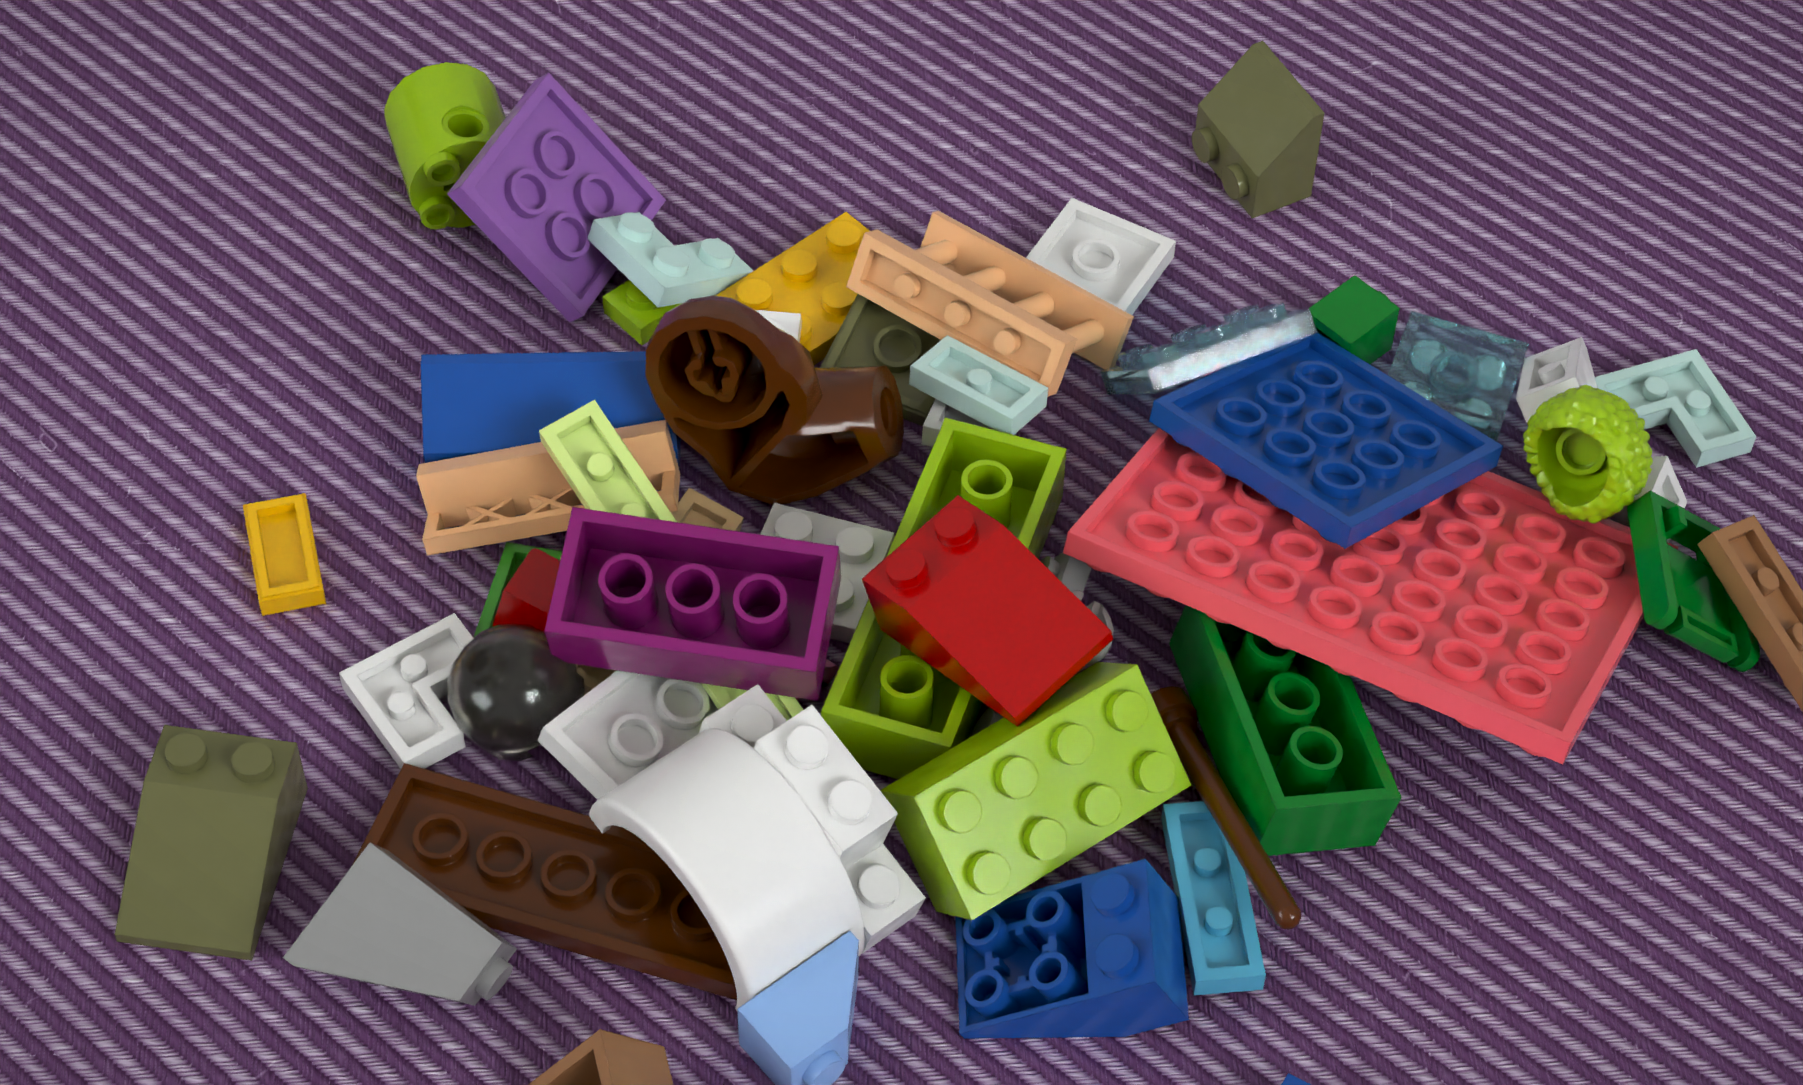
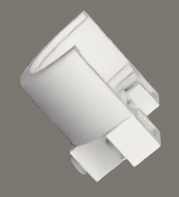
M758 684L703 719L698 735L599 798L592 805L589 812L590 818L602 834L608 831L611 825L625 828L638 836L658 854L685 886L707 919L726 956L736 987V1011L743 1004L848 931H851L859 940L860 956L914 918L926 898L883 844L898 815L894 807L813 705H810L786 721Z

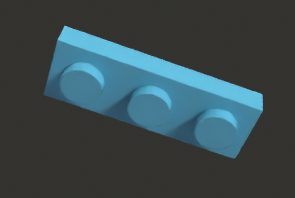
M1204 801L1163 804L1161 821L1174 892L1179 898L1181 930L1193 995L1263 990L1266 973L1243 867Z

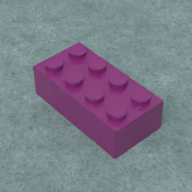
M572 507L545 626V635L553 661L749 690L758 684L764 693L818 701L841 582L839 546Z

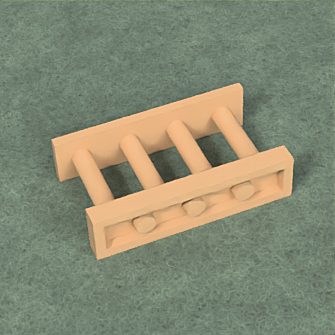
M940 211L932 212L921 247L915 250L878 229L865 232L846 286L940 340L948 335L1048 387L1047 397L1058 392L1072 353L1083 357L1108 372L1113 370L1134 318L1131 314Z

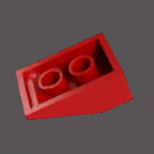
M959 495L862 578L880 630L1017 727L1113 640L1111 630L1003 524Z

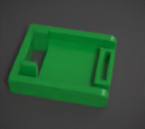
M1648 491L1627 506L1645 622L1656 629H1663L1667 635L1721 663L1727 662L1728 666L1739 672L1751 669L1756 665L1760 657L1758 640L1750 631L1746 621L1697 545L1712 532L1721 528L1655 492ZM1670 538L1694 551L1696 559L1668 545L1667 540Z

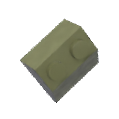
M1260 41L1253 44L1198 104L1196 128L1192 133V145L1199 160L1203 163H1208L1221 179L1228 196L1233 200H1238L1250 217L1255 218L1311 197L1325 113L1266 43Z

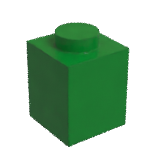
M1354 275L1306 310L1302 331L1311 328L1365 362L1372 364L1392 349L1400 308L1391 302L1385 294L1373 289Z

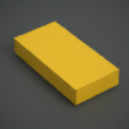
M306 493L244 504L243 511L262 616L326 604Z

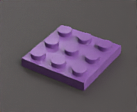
M550 73L537 78L447 193L569 322L585 315L617 270V267L587 239L593 220L618 216L627 212H640L652 221L666 201Z

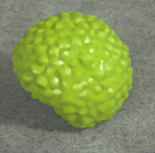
M1581 385L1578 388H1570L1543 402L1536 409V413L1528 420V428L1523 433V448L1525 453H1527L1526 461L1531 464L1530 473L1536 477V482L1541 487V492L1549 499L1550 507L1554 508L1558 514L1566 515L1571 520L1578 519L1595 524L1602 519L1612 517L1620 512L1624 506L1632 504L1634 496L1641 493L1642 489L1645 488L1648 474L1652 470L1650 466L1653 463L1651 457L1652 450L1648 444L1650 434L1644 431L1645 420L1638 418L1636 410L1630 408L1628 403L1621 397L1599 388Z

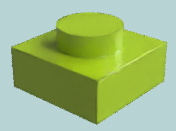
M630 280L602 296L604 313L641 345L649 341L663 315L680 305L675 304L658 308Z

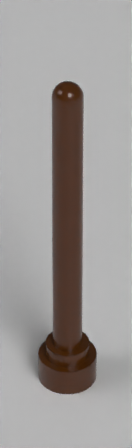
M1169 686L1151 693V696L1184 769L1278 927L1286 930L1295 928L1301 921V910L1195 735L1198 722L1197 710L1186 692L1179 687Z

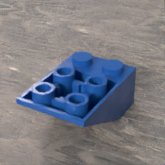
M1146 859L1011 896L974 920L955 916L959 1034L964 1039L1126 1037L1189 1020L1179 898Z

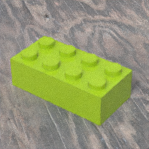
M1097 662L1068 680L1018 727L1006 718H1002L880 791L898 813L894 823L936 912L974 920L1191 786V783L1138 665Z

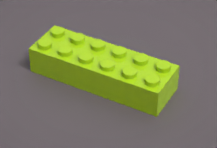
M945 417L887 556L959 495L1003 524L1039 559L1063 497L1067 449ZM868 599L823 705L821 716L864 770L900 779L970 738L983 702L880 630L870 600Z

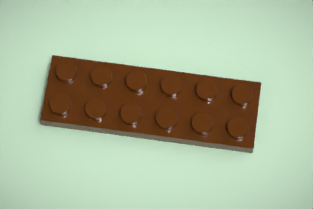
M404 763L354 862L371 842L390 851L492 929L737 1000L735 982L730 966L707 919L674 872L638 836L625 828L611 825L610 829L602 834L588 815Z

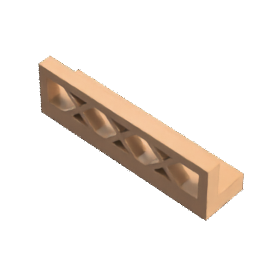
M659 420L615 428L655 490H661L657 491L669 511H678L680 471L667 421ZM541 442L418 465L416 478L428 514L422 538L427 556L567 531L572 507L585 509L583 505H579L582 504Z

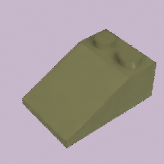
M164 725L143 782L114 934L117 942L253 960L308 790L296 742Z

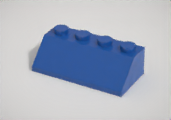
M646 351L421 355L423 455L425 463L541 442L539 430L593 400L597 402L614 429L665 420L653 400L645 376ZM668 425L680 471L681 438Z

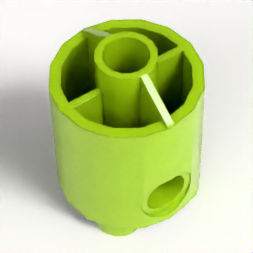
M445 62L426 66L404 77L390 92L384 108L387 130L411 205L418 212L423 225L435 230L445 227L463 228L476 225L447 193L501 125L506 116L496 88L484 72L468 64Z

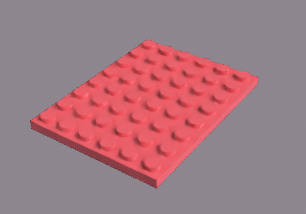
M1215 363L1204 377L1225 366ZM1160 428L1155 431L1067 533L1063 550L1064 554L1085 562L1094 570L1116 575L1146 588L1153 595L1180 602L1206 613L1208 617L1217 622L1232 624L1267 639L1276 647L1298 652L1328 665L1340 674L1362 679L1392 692L1401 700L1421 704L1454 718L1465 727L1482 730L1518 745L1531 755L1546 757L1562 765L1644 617L1630 527L1608 518L1602 519L1595 524L1578 519L1571 520L1566 515L1558 514L1554 508L1550 507L1549 499L1542 492L1495 473L1485 472L1344 549L1337 543L1324 539L1317 530L1288 511L1275 507L1268 498L1242 481L1226 475L1220 467L1199 453L1177 443L1171 435ZM1667 542L1668 545L1678 550V546Z

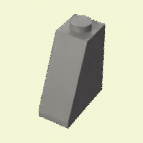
M370 842L283 958L291 965L309 971L475 1006L481 997L485 1000H490L506 983L513 970V966L508 961L517 948L390 851Z

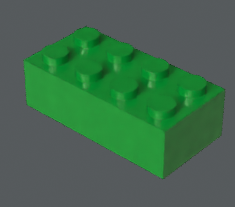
M1185 605L1169 645L1191 702L1197 710L1196 715L1218 772L1267 855L1375 846L1402 797L1350 676L1340 674L1328 665L1293 650L1276 647L1267 639L1232 624L1217 622L1208 617L1206 613Z

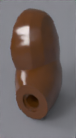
M716 295L689 299L666 312L649 339L646 348L645 376L654 402L672 431L706 459L712 470L730 491L771 505L774 503L787 504L817 497L899 455L904 435L903 407L895 378L886 365L814 368L810 352L792 335L770 323L751 307L733 298Z

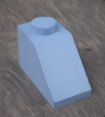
M848 931L737 1009L739 1045L775 1085H832L844 1071L845 1065L848 1064L859 968V940L851 931Z

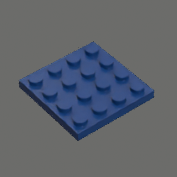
M1311 328L1155 399L1149 422L1171 435L1177 443L1199 453L1220 467L1226 475L1242 481L1268 498L1275 507L1288 511L1317 530L1324 539L1337 543L1344 549L1495 468L1503 449V445Z

